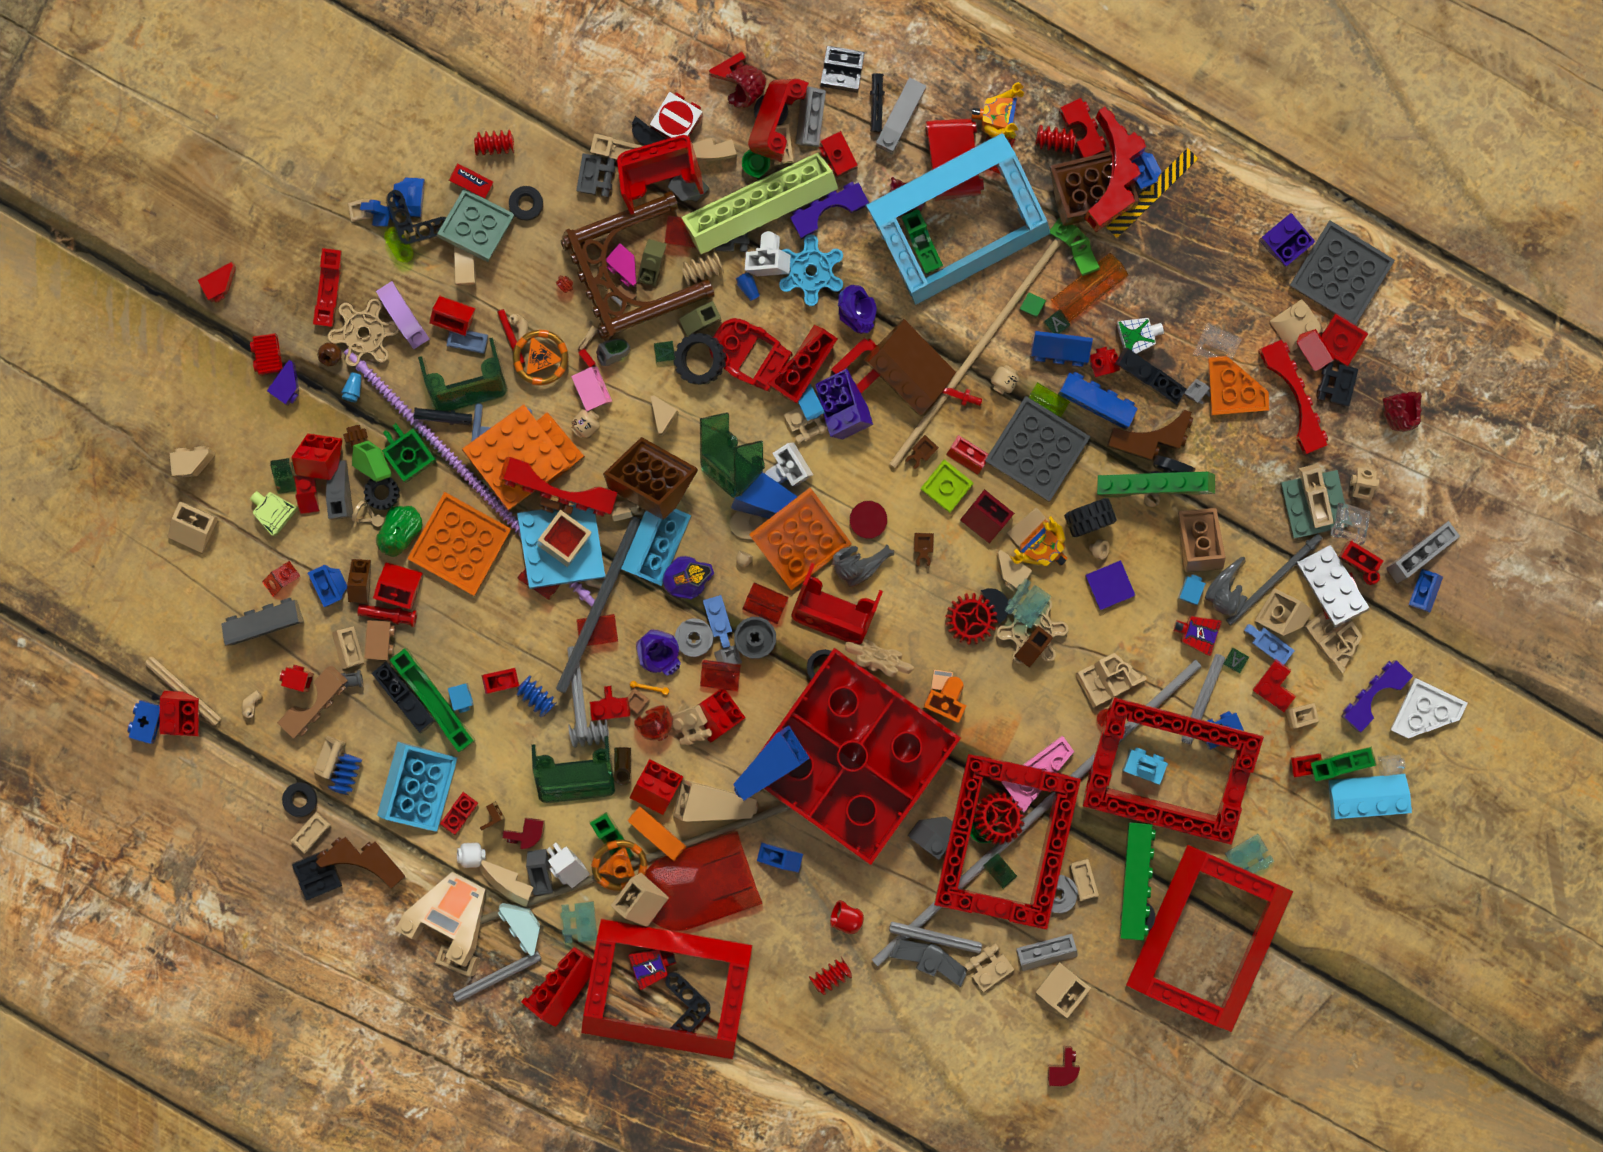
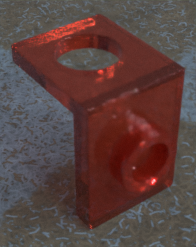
M288 561L272 571L262 582L274 597L282 588L298 579L300 574L291 562ZM270 580L275 584L276 589L271 587Z

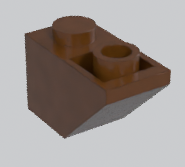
M352 559L347 582L348 602L368 603L371 560Z
M1036 626L1014 657L1030 668L1053 639V636L1040 626Z

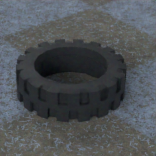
M697 333L684 337L682 342L678 343L677 351L674 352L675 360L673 361L677 367L676 372L681 375L683 380L692 384H709L711 381L717 380L718 375L723 373L722 369L726 365V362H724L726 353L723 352V345L719 344L718 339L708 334ZM697 343H704L709 346L714 358L710 370L702 375L692 373L686 362L689 349Z

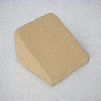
M361 199L348 203L351 222L373 218L374 214L360 210L361 202H369L371 199Z

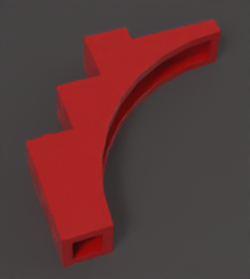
M1106 107L1100 109L1095 118L1102 127L1110 146L1112 172L1105 194L1099 202L1088 210L1084 217L1095 232L1101 230L1133 206L1135 202L1134 196L1126 188L1136 182L1141 173L1139 167L1131 161L1143 154L1146 148L1144 139L1135 132L1128 135L1125 127L1116 121L1115 115L1110 110L1108 111Z

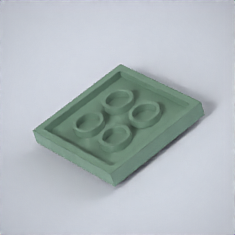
M463 189L438 231L437 237L489 262L514 219V214Z
M1338 470L1322 473L1334 523L1318 528L1314 527L1301 478L1280 483L1293 539L1350 526Z

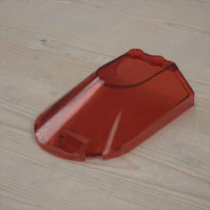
M738 831L684 849L675 861L668 856H664L656 860L646 870L645 876L669 897L668 901L653 919L656 925L667 930H689L763 904Z

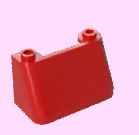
M778 79L769 83L748 141L749 149L752 152L782 162L787 141L784 135L775 132L784 104L792 106L794 101L805 99L809 82L801 79Z
M971 118L926 121L925 129L928 136L932 170L975 148L974 133H977L976 122H972ZM979 174L934 197L935 201L981 195V190H984L983 178L980 179Z

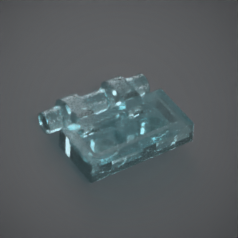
M1024 579L1023 583L1019 584L1016 588L1017 592L1013 598L1007 602L1008 606L1004 611L1011 615L1014 609H1016L1017 612L1014 618L1031 628L1051 598V595L1036 585L1030 591L1028 587L1032 582ZM1023 595H1026L1027 597L1022 605L1018 604Z
M1258 833L1225 852L1231 864L1242 867L1251 873H1256L1261 869L1265 870L1269 867L1268 865L1274 862L1271 855L1265 859L1262 856L1268 849ZM1257 858L1258 863L1249 867L1247 863Z
M594 901L575 903V911H569V904L561 905L562 912L560 913V918L563 919L562 936H564L565 943H572V935L576 934L578 942L597 940ZM571 917H576L577 928L571 929Z

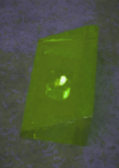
M1038 382L1028 397L1060 418L1070 403Z

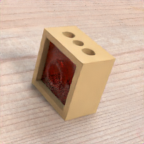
M560 510L538 539L537 546L568 567L588 541L592 532Z

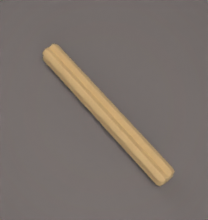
M149 657L146 660L145 665L174 691H182L198 698L154 657ZM199 699V713L213 726H216L221 718Z

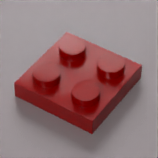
M1335 313L1322 333L1321 338L1333 357L1348 366L1367 337L1368 332Z

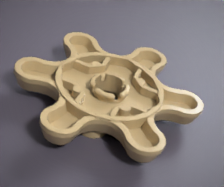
M371 299L367 304V308L362 312L355 311L349 303H343L339 307V313L343 316L345 324L341 329L331 330L328 334V339L334 344L340 342L347 344L349 351L346 356V362L350 366H356L360 362L361 356L365 353L372 354L378 362H384L388 359V352L382 344L383 339L386 336L396 335L399 332V328L394 321L385 323L379 319V311L382 308V304L378 299ZM364 327L368 328L369 335L366 338H361L359 330ZM352 352L357 356L355 363L349 359Z
M1040 599L1037 607L1033 610L1026 609L1019 600H1013L1009 604V609L1014 615V622L1009 626H1000L997 629V636L1001 640L1011 639L1016 643V651L1013 653V660L1016 663L1022 664L1014 655L1029 637L1027 628L1030 625L1040 626L1053 637L1063 636L1068 632V625L1065 622H1053L1049 619L1048 613L1052 608L1050 599ZM1051 643L1041 653L1042 658L1047 662L1053 661L1056 657V652L1051 647Z
M864 639L861 646L852 642H846L845 644L847 652L857 655V664L870 670L877 671V669H880L885 675L894 677L898 671L910 674L914 669L911 664L899 660L902 657L901 652L894 649L885 650L879 648L870 640Z

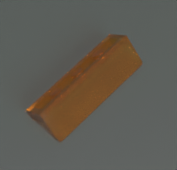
M1109 253L1097 262L1100 270L1085 276L1081 275L1051 299L1052 303L1061 311L1068 322L1072 321L1129 276L1123 264L1113 254Z

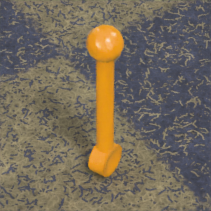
M636 681L630 682L631 688L649 689L662 692L664 695L669 693L667 687L658 688L639 684Z

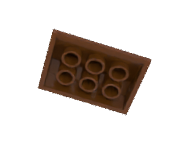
M1111 151L1050 166L1057 210L1063 226L1086 221L1084 217L1088 210L1099 202L1105 194L1112 172ZM1133 183L1126 190L1131 191L1135 202L1127 211L1134 210L1140 201Z
M905 319L864 359L894 392L920 416L935 402L956 374V371Z
M641 437L603 475L608 489L618 492V495L664 520L678 506L698 472V468Z

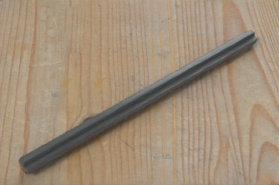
M636 516L632 517L557 684L556 689L559 692L566 693L641 523V519Z

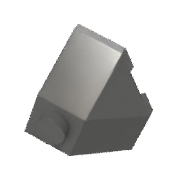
M946 816L918 820L907 836L939 860L947 849L953 821Z

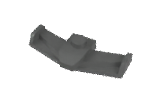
M897 939L890 954V958L918 962L916 969L929 975L935 976L938 970L959 987H961L966 976L967 969L945 953L941 947L932 943L926 944Z

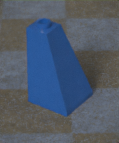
M753 467L734 498L731 508L736 511L770 519L796 499L797 496L758 468Z
M789 725L771 739L733 784L736 795L742 798L743 801L809 759L808 754Z

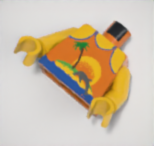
M1017 82L1012 86V89L997 96L987 98L984 109L973 107L971 119L982 120L981 130L992 138L1001 133L1007 139L1015 138L1016 133L1014 131L1019 130L1014 124L1017 98L1015 97L1016 95L1018 97L1024 96V92L1021 90L1024 86Z
M1052 516L1049 517L1050 522L1045 519L1020 544L1022 552L1018 549L1014 550L1016 555L1010 556L1011 560L1015 564L1024 562L1034 565L1042 564L1044 566H1048L1054 560L1059 566H1062L1067 560V557L1062 553L1065 548L1063 527L1055 522Z

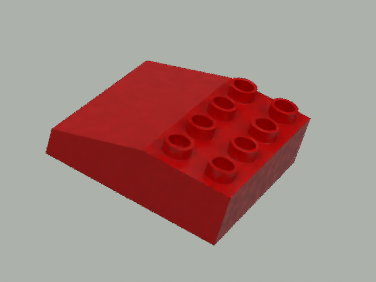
M834 648L762 748L763 750L778 732L789 725L808 754L809 759L764 789L871 865L961 737ZM829 762L841 769L824 793L815 790L825 763ZM841 775L833 796L827 795Z

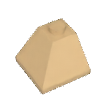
M1274 588L1255 621L1285 636L1303 627L1313 610L1302 601Z

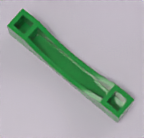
M1208 471L1098 475L1097 494L1105 498L1163 493L1215 494V474Z
M404 648L390 659L399 674L430 711L458 752L463 751L476 741L408 648Z

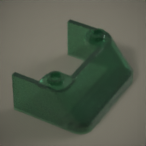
M493 337L489 338L494 357L483 361L481 365L483 376L445 385L444 378L440 374H429L425 358L422 356L418 357L424 382L435 410L450 412L451 410L499 399L507 394L508 386L496 341Z
M728 412L700 418V463L702 471L732 498L739 497L762 474L765 468L763 441L738 446L736 436L729 431Z
M604 736L605 749L600 748L594 751L592 754L593 760L555 764L551 756H538L536 745H531L532 769L539 800L543 803H555L613 795L615 793V781L608 736Z

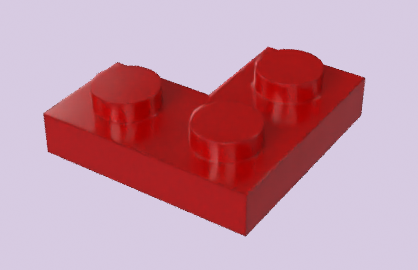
M1275 659L1254 686L1253 691L1285 712L1296 697L1281 686L1290 674L1291 669Z

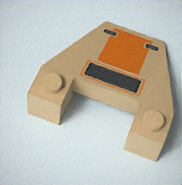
M451 872L404 912L395 930L411 939L418 940L425 924L454 939L445 957L461 966L467 967L476 950L486 889Z

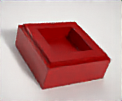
M585 349L578 352L589 367L596 366L595 361Z

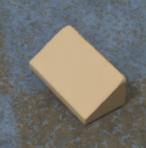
M354 626L332 632L342 669L363 664L364 659Z

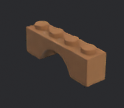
M332 665L327 667L314 681L317 689L315 704L311 708L294 706L277 723L291 737L296 738L299 735L302 737L310 729L307 726L311 722L315 723L322 716L320 714L322 709H328L333 704L332 698L336 694L339 696L346 689L344 685L348 680Z

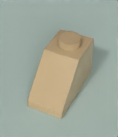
M999 550L997 556L1002 580L1006 582L1004 585L1012 591L1015 588L1020 590L1032 570L1022 563L1015 564L1008 554Z

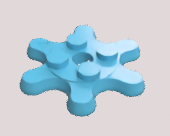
M812 234L805 237L802 252L794 253L789 249L782 250L791 255L790 274L779 283L782 291L788 292L795 287H799L805 293V303L808 306H814L818 302V292L821 288L828 287L835 292L843 288V281L832 273V267L843 259L841 250L832 249L828 253H822L818 249V238ZM810 265L815 266L817 269L814 276L806 274V268Z

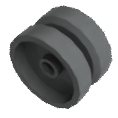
M749 617L737 626L734 633V642L737 649L744 656L762 658L773 650L776 644V632L768 620L761 617ZM753 634L759 635L758 641L752 640Z

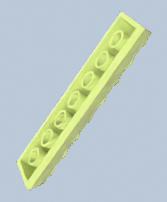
M817 152L681 218L694 245L700 254H703L837 190L838 186L833 171L820 153Z

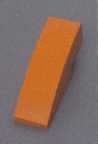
M641 806L627 820L673 861L687 847Z

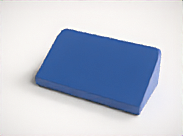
M1421 569L1409 605L1426 612H1431L1443 576Z

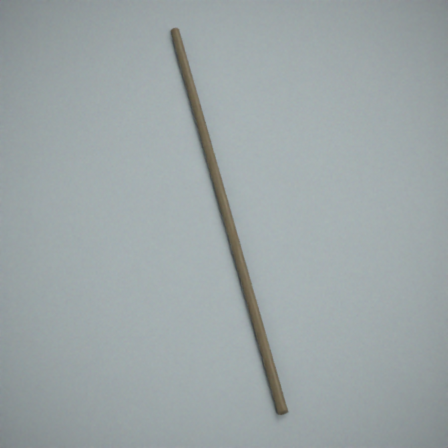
M784 803L754 814L752 818L735 821L684 840L682 843L688 848L792 808ZM661 850L647 854V862L664 857L666 854ZM639 858L631 860L633 868L640 865ZM601 874V876L604 877V878L613 876V875ZM591 875L573 888L566 884L553 889V893L541 894L530 898L527 907L597 881ZM518 903L513 904V905H516V906L524 907V906H522V905H520V904H518ZM500 910L481 916L480 925L500 918L498 914Z

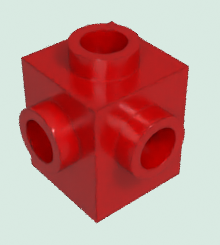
M1107 346L1095 349L1096 353L1090 355V365L1095 377L1120 371V367L1115 364L1118 359L1115 348L1107 350Z

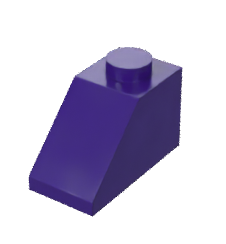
M288 360L267 390V392L286 405L293 404L299 396L297 394L299 385L295 363Z

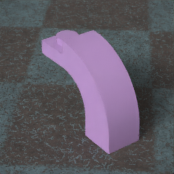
M392 281L376 291L388 313L413 349L429 340L428 335Z

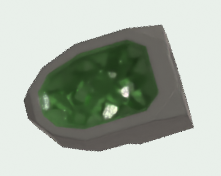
M617 338L599 344L596 354L601 366H610L615 362L621 361L622 358L629 354L630 346L627 341Z

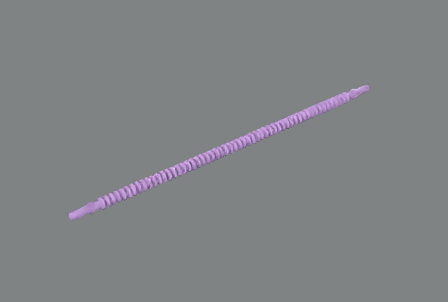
M349 348L344 352L346 356L348 354ZM352 352L349 359L355 363L357 356ZM360 360L355 369L361 371L364 374V378H368V382L371 381L372 386L375 385V389H379V393H383V397H387V401L392 402V406L395 405L396 410L399 409V414L403 413V418L406 417V421H410V425H414V429H418V433H422V437H426V441H430V445H434V449H438L437 453H442L441 457H445V461H449V465H453V469H457V473L460 472L461 477L464 476V480H468V484H472V488L477 489L476 493L480 492V497L484 496V501L487 500L488 505L491 504L492 509L495 508V512H499V516H503V520H507V524H511V528H515V532H519L520 536L519 523L516 520V516H512V512L509 513L504 508V505L500 504L501 501L496 499L497 496H493V492H489V488L486 489L485 484L482 485L481 480L478 481V477H474V473H470V469L465 468L466 464L462 465V460L458 461V456L455 457L454 452L451 453V449H447V445H443V441H439V437H435V433H431V429H427L426 424L423 425V421L414 420V413L411 412L412 409H408V405H404V401H400V397H396V393H392V389H388L389 386H385V382L380 381L381 377H376L377 373H373V369H369L366 362ZM567 583L570 585L569 588L574 589L573 592L578 593L582 601L585 600L591 607L593 606L595 600L590 595L591 592L582 587V583Z

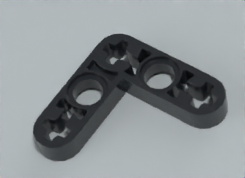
M392 190L386 196L389 214L397 239L401 244L409 245L437 237L440 228L436 229V234H434L433 227L438 226L440 221L444 223L447 217H438L413 225L403 194L398 190ZM392 194H394L395 197L400 198V200L397 201L398 207L402 205L403 208L393 211L392 208H396V204L394 201H390V199L393 197ZM398 212L405 214V222L400 223L396 220L395 216ZM421 226L429 228L428 236L420 234L419 229ZM413 228H415L416 235L409 237V241L406 238H402L404 231L407 234L413 233Z
M670 972L665 979L666 986L689 1007L670 1029L678 1030L680 1027L677 1024L680 1023L683 1029L691 1032L709 1013L710 1003L680 973ZM677 976V982L680 985L684 982L686 985L677 992L676 989L679 987L676 984L670 985L671 980L669 977L674 978ZM691 989L693 997L685 999L682 995L683 990ZM698 1003H706V1011L701 1010L698 1013L700 1018L697 1019L696 1015L690 1011L693 1009L695 1012L698 1009ZM684 1017H693L694 1024L686 1026L683 1023Z

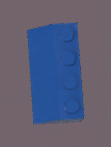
M1077 372L1067 375L1058 392L1059 396L1125 430L1130 426L1138 409L1134 406V402L1126 398L1124 401L1117 398V393L1109 389L1107 392L1100 389V384L1094 381L1089 383L1083 380L1084 376Z

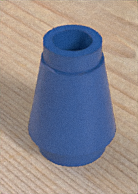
M745 272L735 278L737 281L736 285L750 301L760 296L753 274L750 275L749 272Z

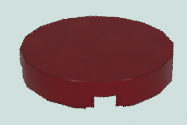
M874 501L858 503L850 514L852 530L858 536L865 539L879 536L885 530L888 523L885 509Z

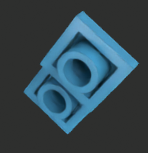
M809 384L798 401L807 421L816 419L825 413L811 384Z

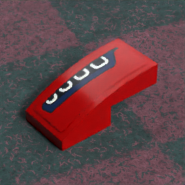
M458 163L448 180L484 199L493 184V181Z

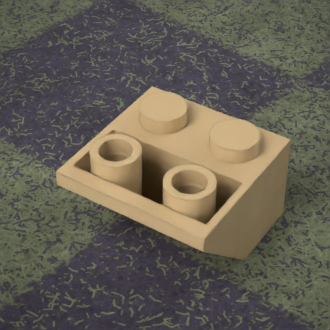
M206 446L194 447V451H190L187 448L175 449V452L170 453L172 476L177 478L198 476L213 459L215 452L209 450V447Z
M179 502L171 519L167 537L203 553L218 518L184 502Z
M639 873L629 880L611 906L625 919L647 927L668 901L669 897L646 876Z
M1059 962L1037 989L1036 993L1068 1018L1091 987Z

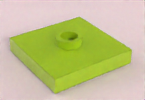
M944 459L920 490L950 513L974 483Z

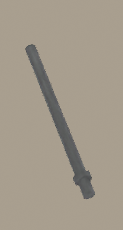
M1317 533L1310 541L1307 540L1305 542L1306 545L1243 604L1237 615L1226 620L1227 623L1232 626L1310 550L1313 551L1323 538Z

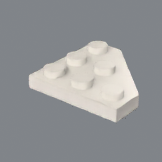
M1414 678L1390 730L1406 738L1414 737L1459 721L1468 703Z

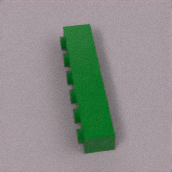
M1128 823L1119 939L1143 941L1144 937L1148 936V925H1145V918H1149L1150 906H1146L1147 898L1151 897V887H1148V879H1152L1153 868L1149 867L1150 860L1154 859V848H1151V840L1155 841L1156 829H1152V824Z

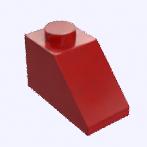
M230 262L198 279L202 290L210 302L214 301L217 303L225 298L224 295L228 294L236 270L234 263Z

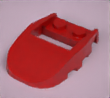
M732 318L726 320L720 325L713 338L719 340V344L723 345V352L726 353L724 361L726 365L723 368L735 378L768 392L771 391V387L767 383L793 356L790 350L782 346L766 330L742 319ZM760 338L773 347L754 378H751L739 369ZM709 347L710 355L713 358V352Z

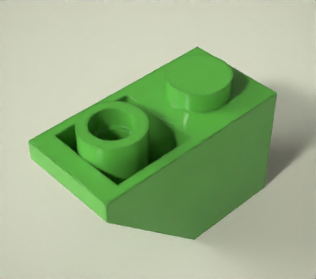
M370 441L353 445V467L376 482L391 477V471L381 448Z

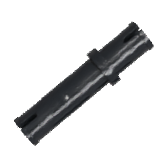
M881 73L872 74L870 132L882 131L883 96H885V91H883L884 74Z
M414 408V420L471 426L472 414L457 413L455 410L449 412Z

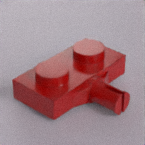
M604 686L605 698L590 702L592 721L630 716L628 697H613L612 686Z

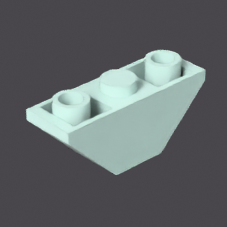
M506 903L500 904L499 916L504 922L507 921L511 926L509 930L514 937H518L521 941L519 945L524 953L528 952L530 956L534 955L540 923L530 908Z

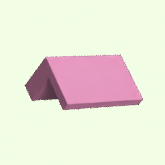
M597 366L590 367L571 376L586 411L612 402Z

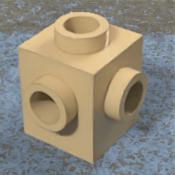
M1357 468L1356 474H1352L1350 486H1353V497L1372 500L1374 491H1377L1379 486V479H1376L1377 471Z

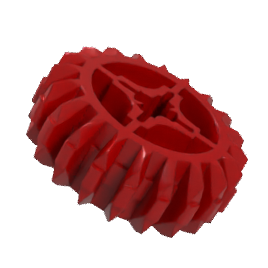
M967 593L964 594L965 600L958 596L957 599L960 603L957 604L955 601H952L951 603L955 608H947L948 611L952 612V615H945V618H951V622H946V626H953L948 632L951 633L955 630L956 634L953 638L956 639L960 635V643H963L964 638H967V645H970L971 639H974V643L978 644L977 638L979 637L984 642V634L988 637L991 636L988 629L995 630V627L990 626L991 623H997V620H991V616L997 615L996 612L990 613L994 605L986 606L990 601L989 599H986L984 603L981 602L983 595H980L978 600L975 599V593H972V599H969ZM966 603H975L969 613L958 610ZM980 606L986 612L987 623L978 617ZM974 610H976L974 613L976 617L974 618H976V621H979L980 623H967L968 620H966V617L962 616V614L965 616H971ZM956 615L965 621L962 632L956 625ZM973 625L984 628L976 635H967Z
M995 793L994 796L989 794L987 799L983 798L981 799V804H977L976 808L978 810L975 811L977 818L973 822L979 824L975 827L976 830L981 829L982 831L979 836L986 835L985 841H989L992 838V844H996L998 841L1000 845H1003L1005 841L1010 843L1012 839L1015 840L1018 837L1017 834L1022 832L1020 827H1023L1025 823L1020 820L1024 819L1025 815L1020 814L1023 811L1022 807L1017 808L1019 801L1012 802L1013 796L1007 799L1006 793H1003L1001 796L999 793ZM993 804L1001 805L1006 809L1000 810L997 807H994ZM987 811H988L987 814H988L989 817H990V822H989V823H987V820H986V812H987ZM1002 814H1004V815L1001 817L1000 822L998 821V822H996V823L994 824V822L997 820V818H998L999 816H1001ZM1009 814H1011L1012 817V826L1008 819ZM998 827L1006 833L996 832L993 828Z

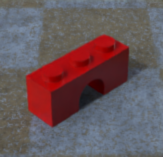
M1079 98L1060 107L1059 112L1066 127L1078 124L1085 129V138L1077 141L1075 144L1080 157L1085 158L1104 153V147L1107 145L1103 136L1099 137L1097 133L1098 125L1095 119H1091L1089 116L1090 108L1087 102H1083Z

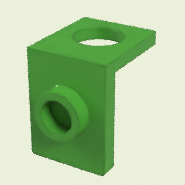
M1060 218L1050 229L1051 235L1065 242L1070 248L1076 236H1080L1079 241L1087 238L1077 226L1073 224L1063 226Z
M1088 237L1071 244L1073 258L1082 276L1100 270L1091 250ZM1082 244L1086 245L1083 249L1076 250L1078 246Z

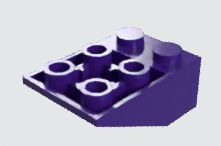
M848 369L815 384L820 403L825 412L824 417L830 437L843 440L873 425L869 408Z

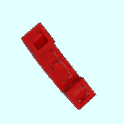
M322 248L317 304L315 305L313 319L314 325L333 326L340 282L341 250Z

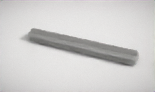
M574 646L567 648L568 660L573 651ZM579 662L571 680L577 736L579 739L588 738Z
M1219 654L1214 656L1190 717L1201 720L1225 661L1224 656ZM1182 736L1181 741L1191 744L1193 738Z
M891 922L889 926L891 933L975 953H980L982 949L980 942L896 922Z
M535 951L534 955L525 956L454 992L453 996L457 1002H460L541 961V956L538 951Z

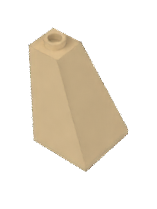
M683 779L673 816L685 822L749 819L753 817V814H756L758 803H756L757 799L752 797L743 801L736 793Z

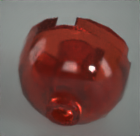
M664 705L647 710L646 714L648 715L643 718L639 716L634 721V726L639 734L645 739L652 741L666 739L673 727L672 713L668 706L665 708Z

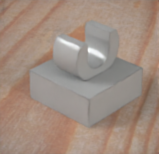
M1195 379L1184 394L1191 400L1203 404L1204 402L1201 398L1204 395L1210 396L1208 391L1210 388L1205 383Z

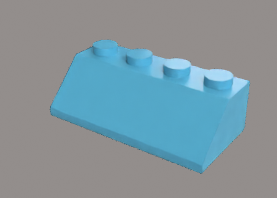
M674 509L662 520L652 513L645 511L621 569L662 586L663 574L674 558L691 515Z
M1405 774L1328 780L1332 819L1412 813L1411 796Z

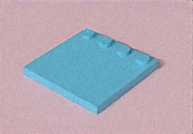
M569 505L573 507L572 514L569 516L592 533L568 567L537 546L538 539L558 512L554 511L552 514L541 509L517 513L529 589L605 578L596 516L593 514V510L587 509L582 511L576 509V505Z

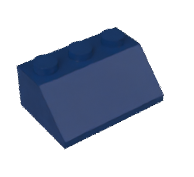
M1035 331L1032 336L1030 357L1034 358V361L1045 362L1048 359L1053 360L1054 364L1064 365L1065 362H1072V366L1083 367L1084 364L1089 362L1093 338Z

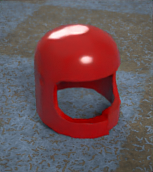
M842 900L837 901L831 913V927L846 934H856L863 925V912L858 908L855 909L848 906ZM840 907H841V912H840V915H839V917H838L837 914H838V911H839V909H840Z

